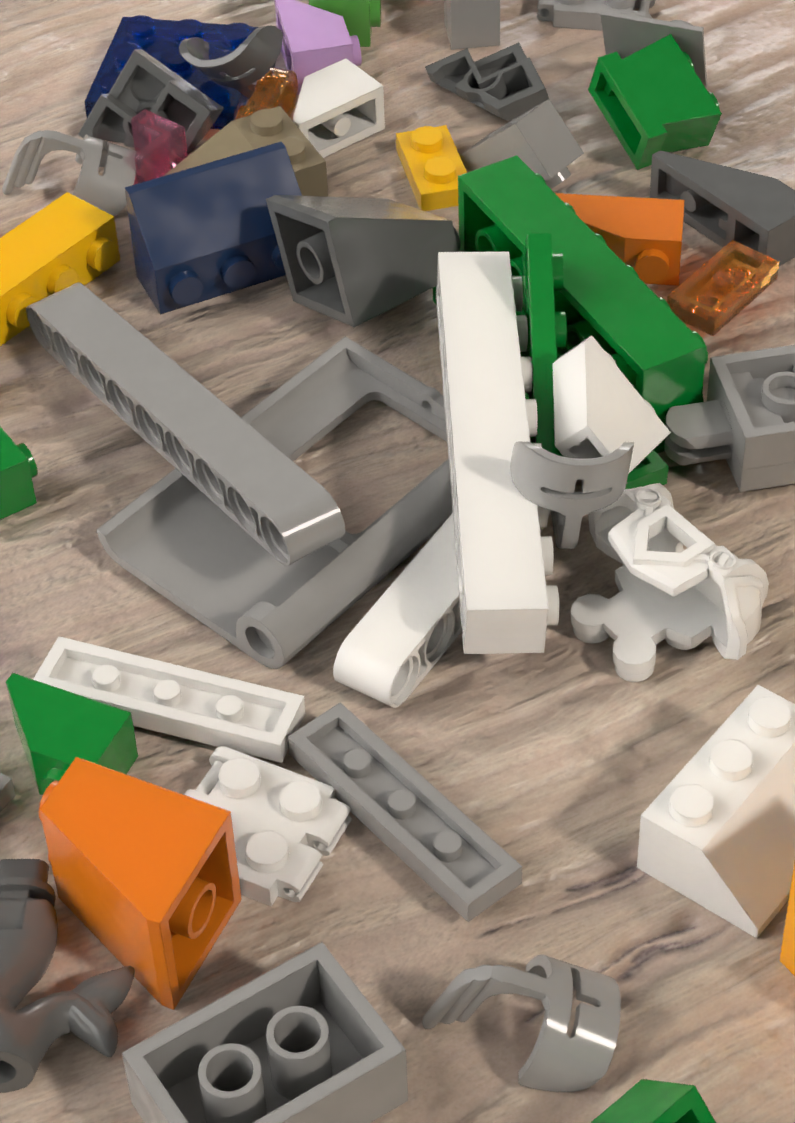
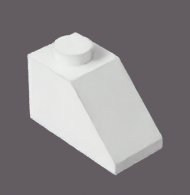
M345 58L304 77L293 122L319 154L325 158L385 129L383 85Z

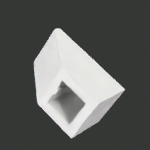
M593 336L578 344L553 363L555 447L564 457L578 459L598 458L612 453L620 448L624 442H634L629 468L630 473L671 433L656 415L651 404L642 398L617 367L612 356L603 350Z

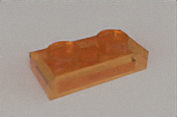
M731 240L667 296V303L672 312L682 322L714 336L777 280L779 261Z

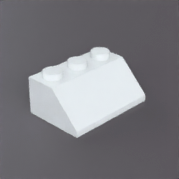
M760 685L753 689L641 814L637 858L638 869L755 938L760 936L789 900L795 862V704Z

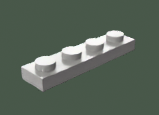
M341 702L287 737L289 755L317 781L332 786L335 789V798L348 805L355 817L466 921H471L522 884V866Z

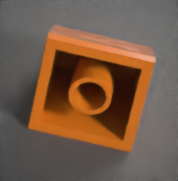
M76 757L59 781H53L46 788L39 805V818L43 824L49 852L48 860L52 866L58 898L124 967H134V977L162 1006L175 1010L242 900L231 811Z

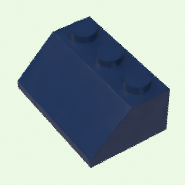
M282 141L125 187L136 276L160 315L286 275L266 199L274 195L302 196L287 149Z

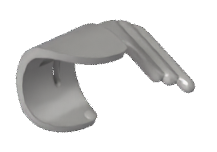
M37 131L25 137L20 144L2 188L3 193L8 195L13 191L14 186L21 188L25 183L32 184L40 163L47 153L56 150L70 151L76 153V162L82 164L73 195L115 216L127 204L125 187L134 185L138 165V152L87 134L81 140L57 131ZM99 167H105L102 176L98 174Z
M518 441L515 443L510 463L513 483L518 491L529 501L551 510L557 548L575 549L579 539L582 516L604 509L621 497L627 484L634 442H624L620 448L608 455L587 459L558 456L531 442ZM582 479V492H574L576 481Z
M541 954L534 957L526 965L525 971L503 965H481L476 968L463 970L429 1008L422 1020L425 1029H432L439 1022L444 1024H451L455 1021L466 1022L486 999L499 994H519L541 1000L545 1008L542 1027L531 1055L519 1070L518 1083L528 1088L543 1091L575 1092L596 1084L609 1068L618 1038L621 998L618 984L614 978ZM573 986H576V1000L582 1002L576 1007L575 1021L570 1038L567 1035L572 1009Z

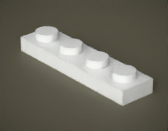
M58 636L33 679L131 712L133 726L216 747L225 746L244 754L280 763L283 762L288 751L287 737L298 730L306 714L304 696L60 636Z

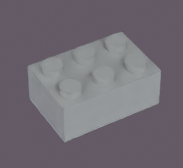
M323 942L122 1052L131 1102L145 1123H371L408 1101L406 1049Z

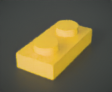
M447 125L437 127L423 126L413 131L396 133V151L420 210L431 211L458 206V176L467 173Z

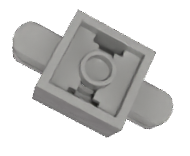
M795 345L710 357L707 402L673 406L668 410L665 426L671 433L664 439V451L668 457L679 465L726 459L740 492L795 484Z

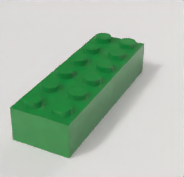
M515 155L458 176V218L461 242L459 252H509L512 276H522L523 281L522 252L527 233L552 234V254L562 253L564 262L563 290H554L555 311H565L566 347L559 348L564 354L590 336H593L603 350L612 356L617 367L642 398L651 404L656 415L664 425L666 415L671 407L704 402L703 381L705 364L708 361V352L702 337L696 331H691L672 312L666 300L658 297L639 278L634 268L626 265L607 246L603 237L598 233H594L576 215L573 207L569 203H564L547 186L539 173H534ZM523 284V307H522V309L525 311V308H524V284ZM664 440L653 449L657 454L664 451Z

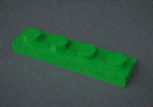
M527 233L522 252L524 308L528 326L526 356L532 359V392L528 393V399H536L537 435L536 437H530V442L541 443L543 449L564 457L555 447L553 363L557 360V348L566 347L567 337L565 311H555L554 290H563L562 253L552 254L551 233Z

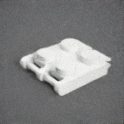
M218 746L209 758L212 767L196 790H187L184 795L231 811L241 895L271 907L278 896L292 902H300L323 866V863L320 861L322 855H330L351 822L352 818L348 816L351 808L345 803L336 800L335 789L330 785L234 749Z

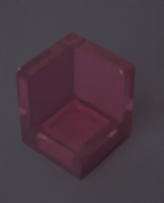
M146 109L131 119L135 151H137L135 155L136 176L134 185L164 176L188 156L185 127Z

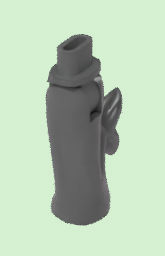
M40 859L0 860V1093L12 1092L27 1087L33 1081L39 1065L50 1046L56 1039L66 1034L72 1033L106 1057H112L118 1044V1029L111 1014L125 1000L134 979V967L125 966L90 977L71 991L50 994L16 1010V1007L46 973L57 943L58 922L54 908L56 895L54 889L48 884L49 865Z

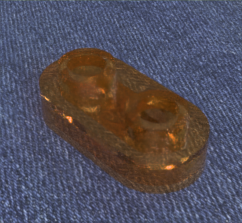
M272 67L265 76L257 81L254 93L246 105L240 106L235 120L252 115L261 109H272L281 106L287 115L291 117L298 93L296 73L292 70Z

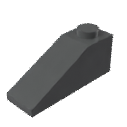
M661 150L652 154L650 198L685 200L683 217L685 223L762 275H766L795 258L794 189L776 178Z

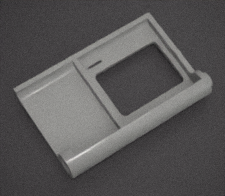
M346 336L241 417L292 461L296 460L351 414L371 400H379L447 442L444 396L435 388L426 386ZM449 459L364 531L357 534H350L345 531L344 536L289 566H284L176 468L97 529V534L105 551L125 570L260 664L271 669H279L430 539L453 513Z

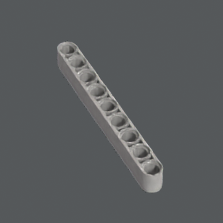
M77 282L26 307L29 324L41 346L281 564L289 566L344 536L345 523L342 514L330 493L82 283Z

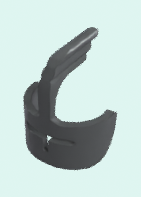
M272 25L259 27L232 53L209 60V43L201 38L184 39L179 45V50L187 62L218 85L234 88L250 100H264L269 97L274 88L275 62L281 51L283 33L279 28Z

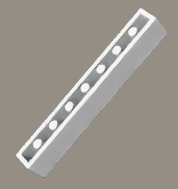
M438 252L436 304L464 654L544 653L547 626H557L559 622L557 585H546L545 576H552L553 541L551 536H541L540 528L547 527L548 509L534 504L518 491L513 483L510 470L511 456L515 443L518 441L530 442V437H536L537 402L536 399H525V393L532 392L531 357H521L520 352L527 351L526 315L516 316V311H522L523 307L522 276H512L509 252ZM533 443L542 448L541 443Z

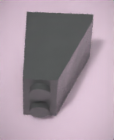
M274 195L266 199L293 301L352 327H356L437 286L438 252H459L461 247L460 237L451 220L390 199Z

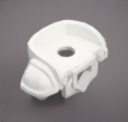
M660 483L625 489L621 497L612 505L588 514L589 531L596 547L623 564V566L615 570V582L619 593L610 599L599 594H587L578 597L571 607V624L575 636L585 643H600L609 636L615 640L613 645V662L615 664V671L620 678L629 682H640L649 678L654 671L656 644L664 639L674 648L688 650L697 647L703 640L712 636L716 648L724 659L738 660L746 654L747 644L753 640L760 630L761 610L769 587L767 574L752 559H739L724 546H716L712 540L674 510L671 493Z

